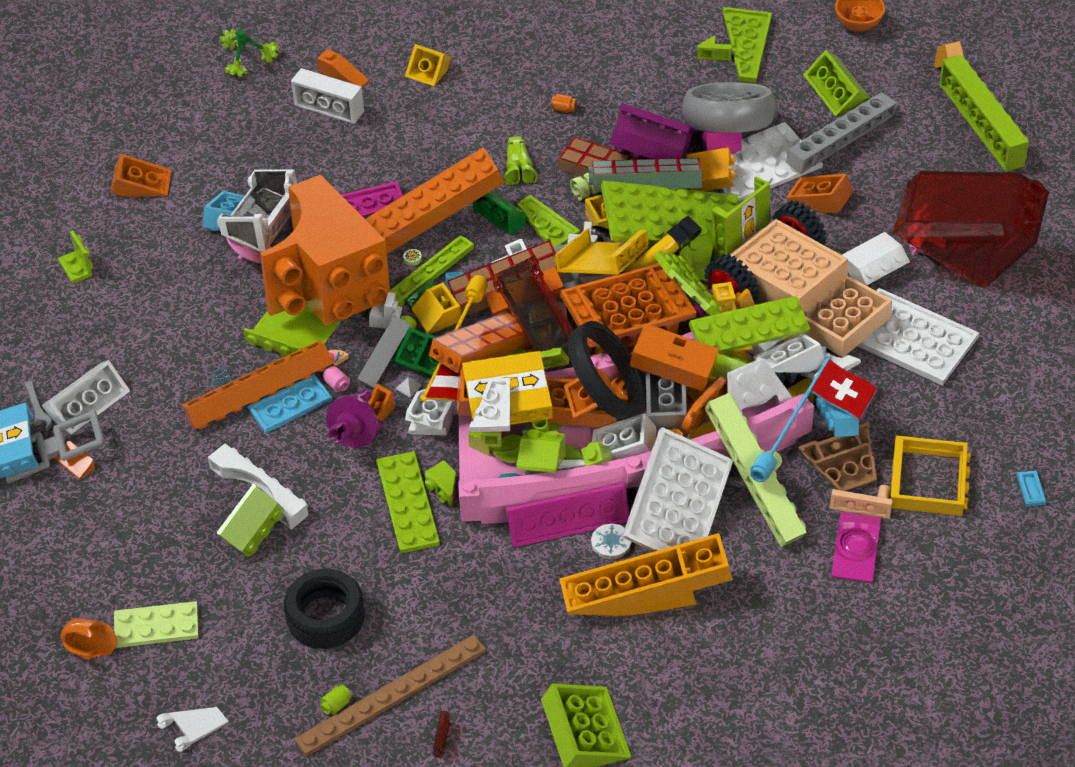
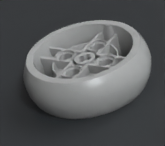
M720 82L699 85L689 89L682 102L683 117L689 126L697 130L717 133L748 132L765 128L773 121L777 108L774 94L769 88L743 82Z

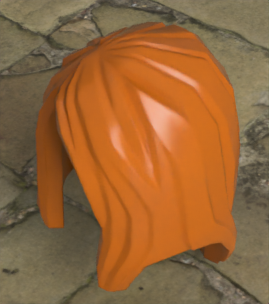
M84 618L70 620L60 634V639L66 650L86 660L97 656L111 655L117 646L118 640L115 631L110 625Z

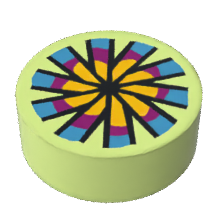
M409 249L403 255L405 264L410 266L418 265L422 261L421 252L416 249Z

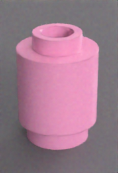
M330 366L323 372L324 381L337 393L348 389L350 379L339 368Z

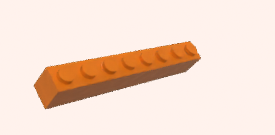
M318 340L184 403L182 407L190 425L195 429H202L213 420L219 421L230 412H238L247 404H255L266 395L272 396L276 394L278 389L293 386L297 380L310 378L311 374L316 371H325L333 363L325 343Z

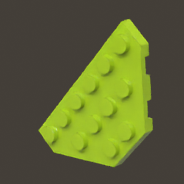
M666 251L657 252L654 257L665 273L671 279H674L691 298H694L703 310L710 315L722 313L719 310L721 306L713 300V295L700 282V277L694 273L695 270L687 264L688 261L682 255L677 256L673 252Z

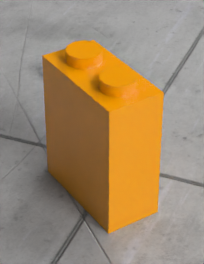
M729 147L687 154V158H700L702 169V188H690V190L709 191L733 187V179H736L733 165L736 164V158L731 153Z

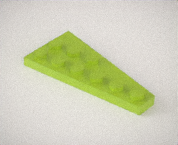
M723 7L722 12L730 45H732V53L739 81L756 83L772 13Z

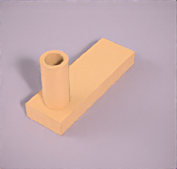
M881 485L877 497L833 489L830 509L890 519L893 499H889L891 489L887 485Z

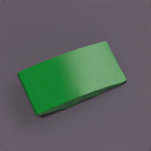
M409 327L390 363L432 378L439 361L429 356L433 338L436 337L429 333L426 335Z

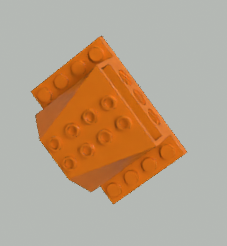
M659 263L560 290V296L577 326L588 321H597L605 325L620 338L630 353L633 352L645 323L678 334L679 322L696 318L697 315L696 310L681 286L665 273ZM587 338V343L590 347L598 345L593 340Z

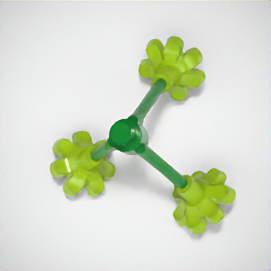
M231 29L230 32L224 30L223 34L225 36L219 37V40L224 42L222 44L224 49L229 47V50L233 51L235 46L237 47L234 64L227 65L225 72L231 75L237 73L238 77H243V74H247V69L240 65L241 48L247 43L260 48L261 54H263L261 57L263 61L267 60V62L272 63L273 58L278 57V54L275 53L279 50L276 42L260 45L247 37L243 30H238L237 35L234 29Z

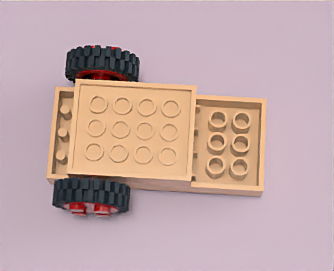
M791 200L784 204L774 213L775 215L772 218L774 220L768 226L761 228L730 254H722L706 266V274L704 276L708 279L706 284L711 285L709 290H712L713 284L731 282L735 295L738 292L742 293L747 288L755 305L797 295L810 327L809 332L804 334L841 357H845L892 317V300L848 276V259L824 246L827 240L825 236L827 233L826 230H822L825 226L819 223L821 221L820 217L815 216V211L810 212L811 207L808 205L805 207V203H799L797 200L794 202Z

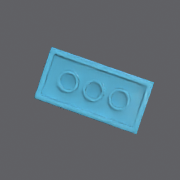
M312 374L308 379L300 380L289 388L279 390L276 394L267 396L259 402L247 406V409L263 431L268 433L332 402L333 397L315 374Z

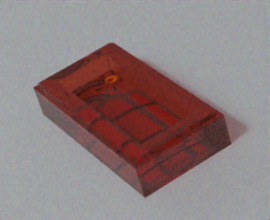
M441 711L433 745L434 758H443L450 727V714L448 711Z

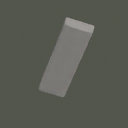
M394 315L358 376L357 380L370 388H375L376 383H378L411 326L410 323Z

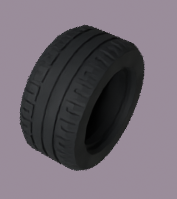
M323 568L307 572L290 585L285 595L284 610L288 629L296 640L306 646L317 649L338 647L355 637L363 625L365 610L361 588L353 577L342 571ZM323 597L337 598L346 605L339 615L326 620H315L303 613L309 603Z

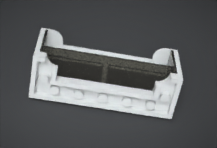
M295 169L254 170L248 178V185L251 188L230 216L222 213L218 217L217 225L220 228L221 235L257 251L267 250L291 216L288 187L297 184Z

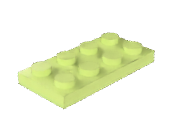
M197 601L114 611V631L118 638L116 648L199 639Z

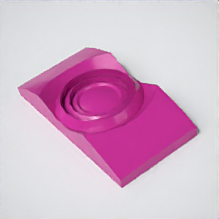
M846 512L840 513L832 578L867 583L873 582L881 517Z

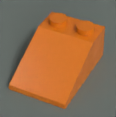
M120 154L114 167L110 193L123 197L168 196L171 169Z
M847 174L805 176L799 178L786 199L787 201L793 200L794 202L797 200L799 203L803 202L805 207L808 205L811 207L810 209L821 213L835 214L841 211L854 191Z

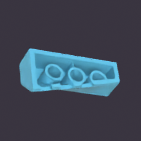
M816 398L817 409H820L821 416H824L825 423H828L829 431H832L835 437L859 435V422L855 418L826 403L821 398Z

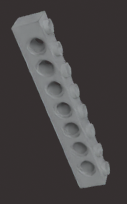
M882 92L873 96L870 100L861 103L855 109L837 118L834 122L827 124L821 130L814 132L795 146H791L787 151L786 164L799 173H804L895 115L897 102Z

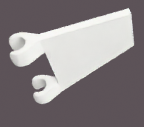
M218 707L163 713L157 717V724L160 729L167 727L174 721L185 736L175 739V748L178 752L185 750L191 744L229 722Z

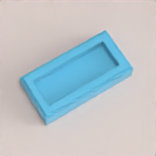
M1037 470L1017 472L1016 476L1026 507L1046 505L1047 501Z

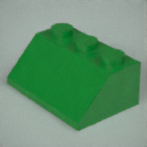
M490 191L473 202L474 211L509 235H513L526 225V213L495 191Z

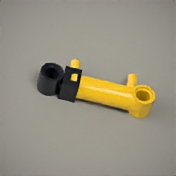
M690 216L684 217L678 225H674L667 231L664 238L638 259H635L622 273L658 264L654 257L658 251L680 252L688 245V241L691 242L698 237L702 228Z

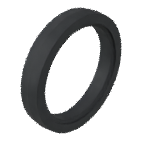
M588 321L572 331L568 338L570 360L578 379L593 401L603 411L616 419L625 420L639 413L646 405V386L641 371L630 366L632 354L613 331L597 321ZM587 338L603 348L618 368L627 389L628 403L616 396L600 377L590 357Z

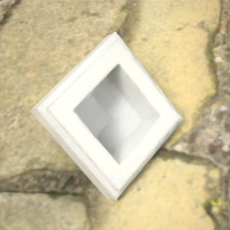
M407 377L396 387V390L411 398L423 386Z

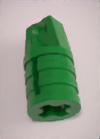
M430 281L428 284L417 289L405 300L409 308L411 309L427 289L436 286V284Z

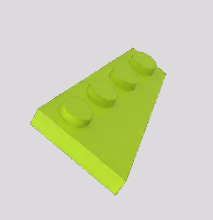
M531 195L517 203V207L526 213V220L544 242L550 240L553 248L567 244L569 234H580L578 228Z
M705 204L701 207L695 219V222L702 228L701 233L693 241H688V245L677 255H682L688 261L687 264L695 270L694 273L700 277V282L703 284L707 280L704 276L706 274L705 269L710 264L713 250V209Z

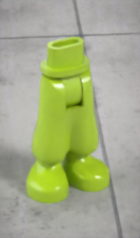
M520 136L510 137L507 142L505 183L507 185L518 184L520 181L519 169L522 170V180L524 183L536 182L538 175L532 167L525 141Z

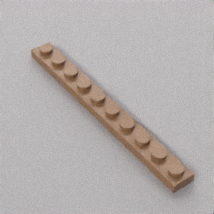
M472 635L294 738L295 743L307 757L485 653L486 649L476 636Z

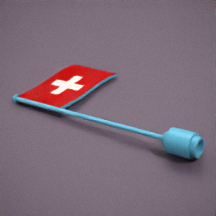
M825 356L823 365L770 453H760L750 469L752 479L757 482H764L769 478L777 465L773 454L810 392L826 403L848 413L859 422L877 389L866 380L841 368L832 361L830 356Z

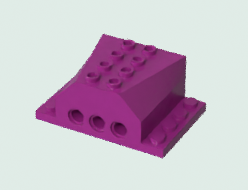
M621 103L619 109L621 111L609 145L615 146L614 150L626 153V150L630 151L631 156L640 159L643 156L648 157V159L685 158L696 129Z

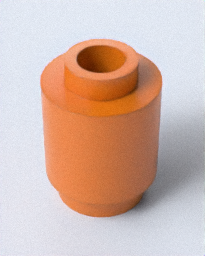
M556 94L555 97H552L551 107H553L554 111L574 113L577 107V99H573L572 96Z

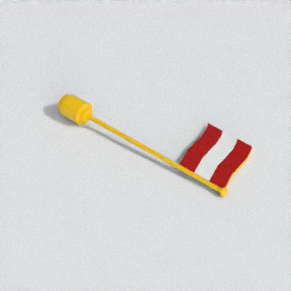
M476 275L470 279L464 292L468 303L455 330L460 328L471 303H479L482 300L488 287L485 277ZM439 362L424 394L420 396V400L422 402H426L428 399L457 402L460 373H456Z

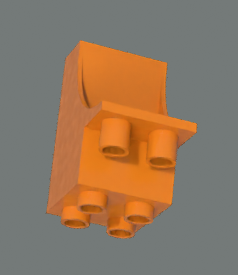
M321 175L289 186L293 232L279 244L260 252L267 312L273 316L286 311L289 315L294 316L301 313L307 305L318 319L327 326L339 320L347 319L372 306H379L386 302L388 292H390L386 240Z

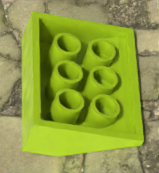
M551 684L541 698L563 767H598L631 758L607 687Z

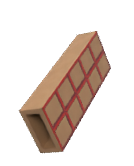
M574 137L559 157V170L583 177L584 174L588 173V167H592V161L636 160L640 158Z
M548 240L447 280L448 290L460 305L462 315L468 303L464 292L471 278L476 275L485 277L488 284L485 292L487 293L556 267L557 270L554 262L556 252L551 241ZM558 272L560 279L565 278L564 272ZM485 294L479 303H471L466 316L488 308Z

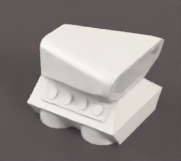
M426 389L417 391L406 412L405 420L411 421L408 434L447 436L453 424L455 402L429 399L426 402H422L420 396L424 394Z

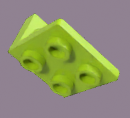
M72 230L70 231L74 252L59 257L58 262L71 283L74 284L93 276L91 270L94 268L91 260L88 259L90 252L87 246L83 247L80 235L76 236Z

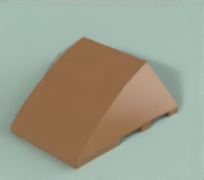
M869 422L859 425V435L834 436L820 442L815 440L798 446V449L836 490L849 491L877 480L874 456H872Z

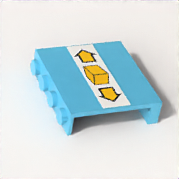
M27 403L0 410V479L39 467V463L33 455L29 423L34 418Z

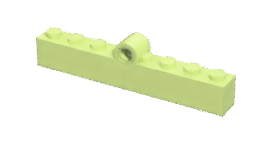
M730 393L709 401L705 411L779 545L783 547L802 538L806 534V526L798 518L794 504L787 498L785 487L776 478V471L782 463L780 454L776 451L774 452L773 456L777 461V465L767 480L764 482L753 480L750 476V469L758 455L765 451L760 449L756 435L750 431L746 417L740 413L738 403L735 398H732Z

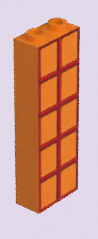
M505 312L433 338L429 356L456 373H460L462 363L502 357L532 345L535 328L514 315Z

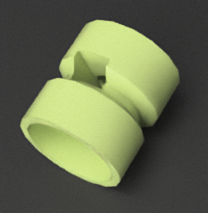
M588 173L584 174L583 177L579 176L570 181L573 194L580 196L578 198L579 201L590 197V194L595 195L602 192L593 191V185H589Z

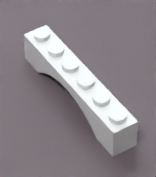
M224 444L208 457L210 469L222 478L238 479L254 484L277 501L285 509L279 521L291 530L308 516V505L305 500L299 499L289 488H284L275 478L269 477L262 468H257L250 459L241 456L235 448H230Z

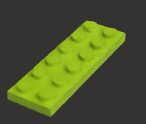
M797 295L690 320L689 322L695 341L718 348V354L807 333L810 330Z
M415 451L376 459L400 554L439 546L440 541Z

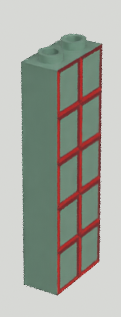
M700 158L592 161V167H588L589 185H593V191H602L601 183L603 180L659 186L668 189L702 188Z

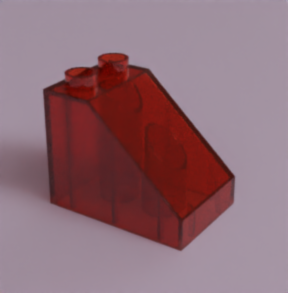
M919 171L906 185L893 234L977 286L986 288L1037 244L1049 191L1045 189L1041 182L1030 180L1019 172Z

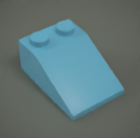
M222 191L204 206L202 227H206L211 231H219L220 228L217 225L218 217L222 213L230 217L244 198V195ZM240 222L238 226H243L245 222Z

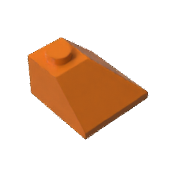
M596 368L602 380L613 392L609 375ZM578 378L564 385L573 419H577L599 407L586 392Z

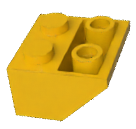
M444 283L427 289L411 308L412 313L423 329L429 334L457 324L461 317L460 305Z

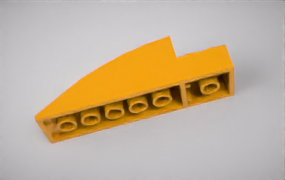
M718 533L560 578V583L568 614L626 616L697 605L693 591L733 579L721 537Z

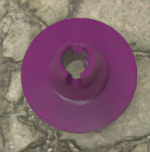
M362 389L353 396L339 397L329 406L327 411L329 439L333 436L336 438L334 444L342 443L352 448L364 447L383 429L382 421L377 419L373 408L367 403L372 396L368 389Z

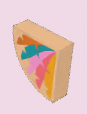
M328 351L333 367L349 358V355L344 351Z

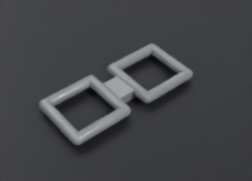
M91 410L53 427L54 437L44 440L43 435L39 432L31 435L32 443L36 442L41 459L39 467L5 477L6 482L10 484L49 468V460L59 455L62 461H66L103 446L105 440L97 412ZM91 420L96 440L67 452L62 431Z

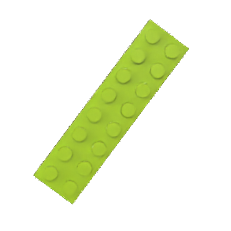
M962 55L944 59L942 61L939 85L1005 172L1024 167L1029 146L1028 138L1022 134L1020 128L1012 121L1011 116L1005 112L1002 105L995 99L994 94L988 90L986 84L981 81L977 72L971 68L969 62Z

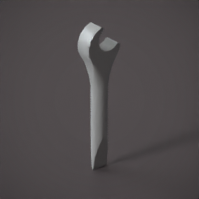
M32 381L26 382L24 384L35 411L34 426L37 427L39 424L44 423L46 424L45 430L48 431L52 427L51 418L43 412Z

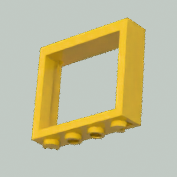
M896 436L890 499H893L892 508L962 516L963 509L967 510L968 498L965 497V494H968L969 482L965 481L966 478L969 479L970 467L966 466V463H970L971 456L967 452L968 443ZM902 452L959 458L957 501L899 495Z

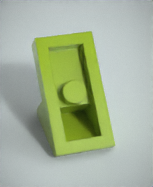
M715 36L698 45L697 59L731 61L732 45L715 44Z

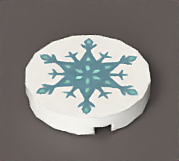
M605 524L598 527L593 532L591 538L594 552L599 554L600 557L610 560L619 559L628 553L632 542L622 538L625 528L617 524Z

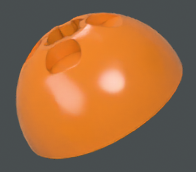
M837 0L835 3V13L838 21L843 27L853 32H866L873 29L880 23L885 12V5L882 0Z

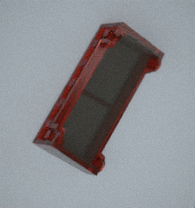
M534 255L494 274V289L497 293H501L534 352L562 348L569 357L568 365L547 368L544 371L551 372L572 368L573 365L568 351V338L574 329L546 284L543 272H540L539 268L536 267L539 265L536 256Z

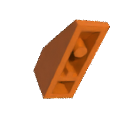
M327 49L317 58L319 73L361 87L369 82L365 75L338 53Z

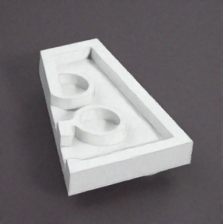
M510 378L489 379L482 395L479 408L477 407L474 420L469 426V432L510 431Z

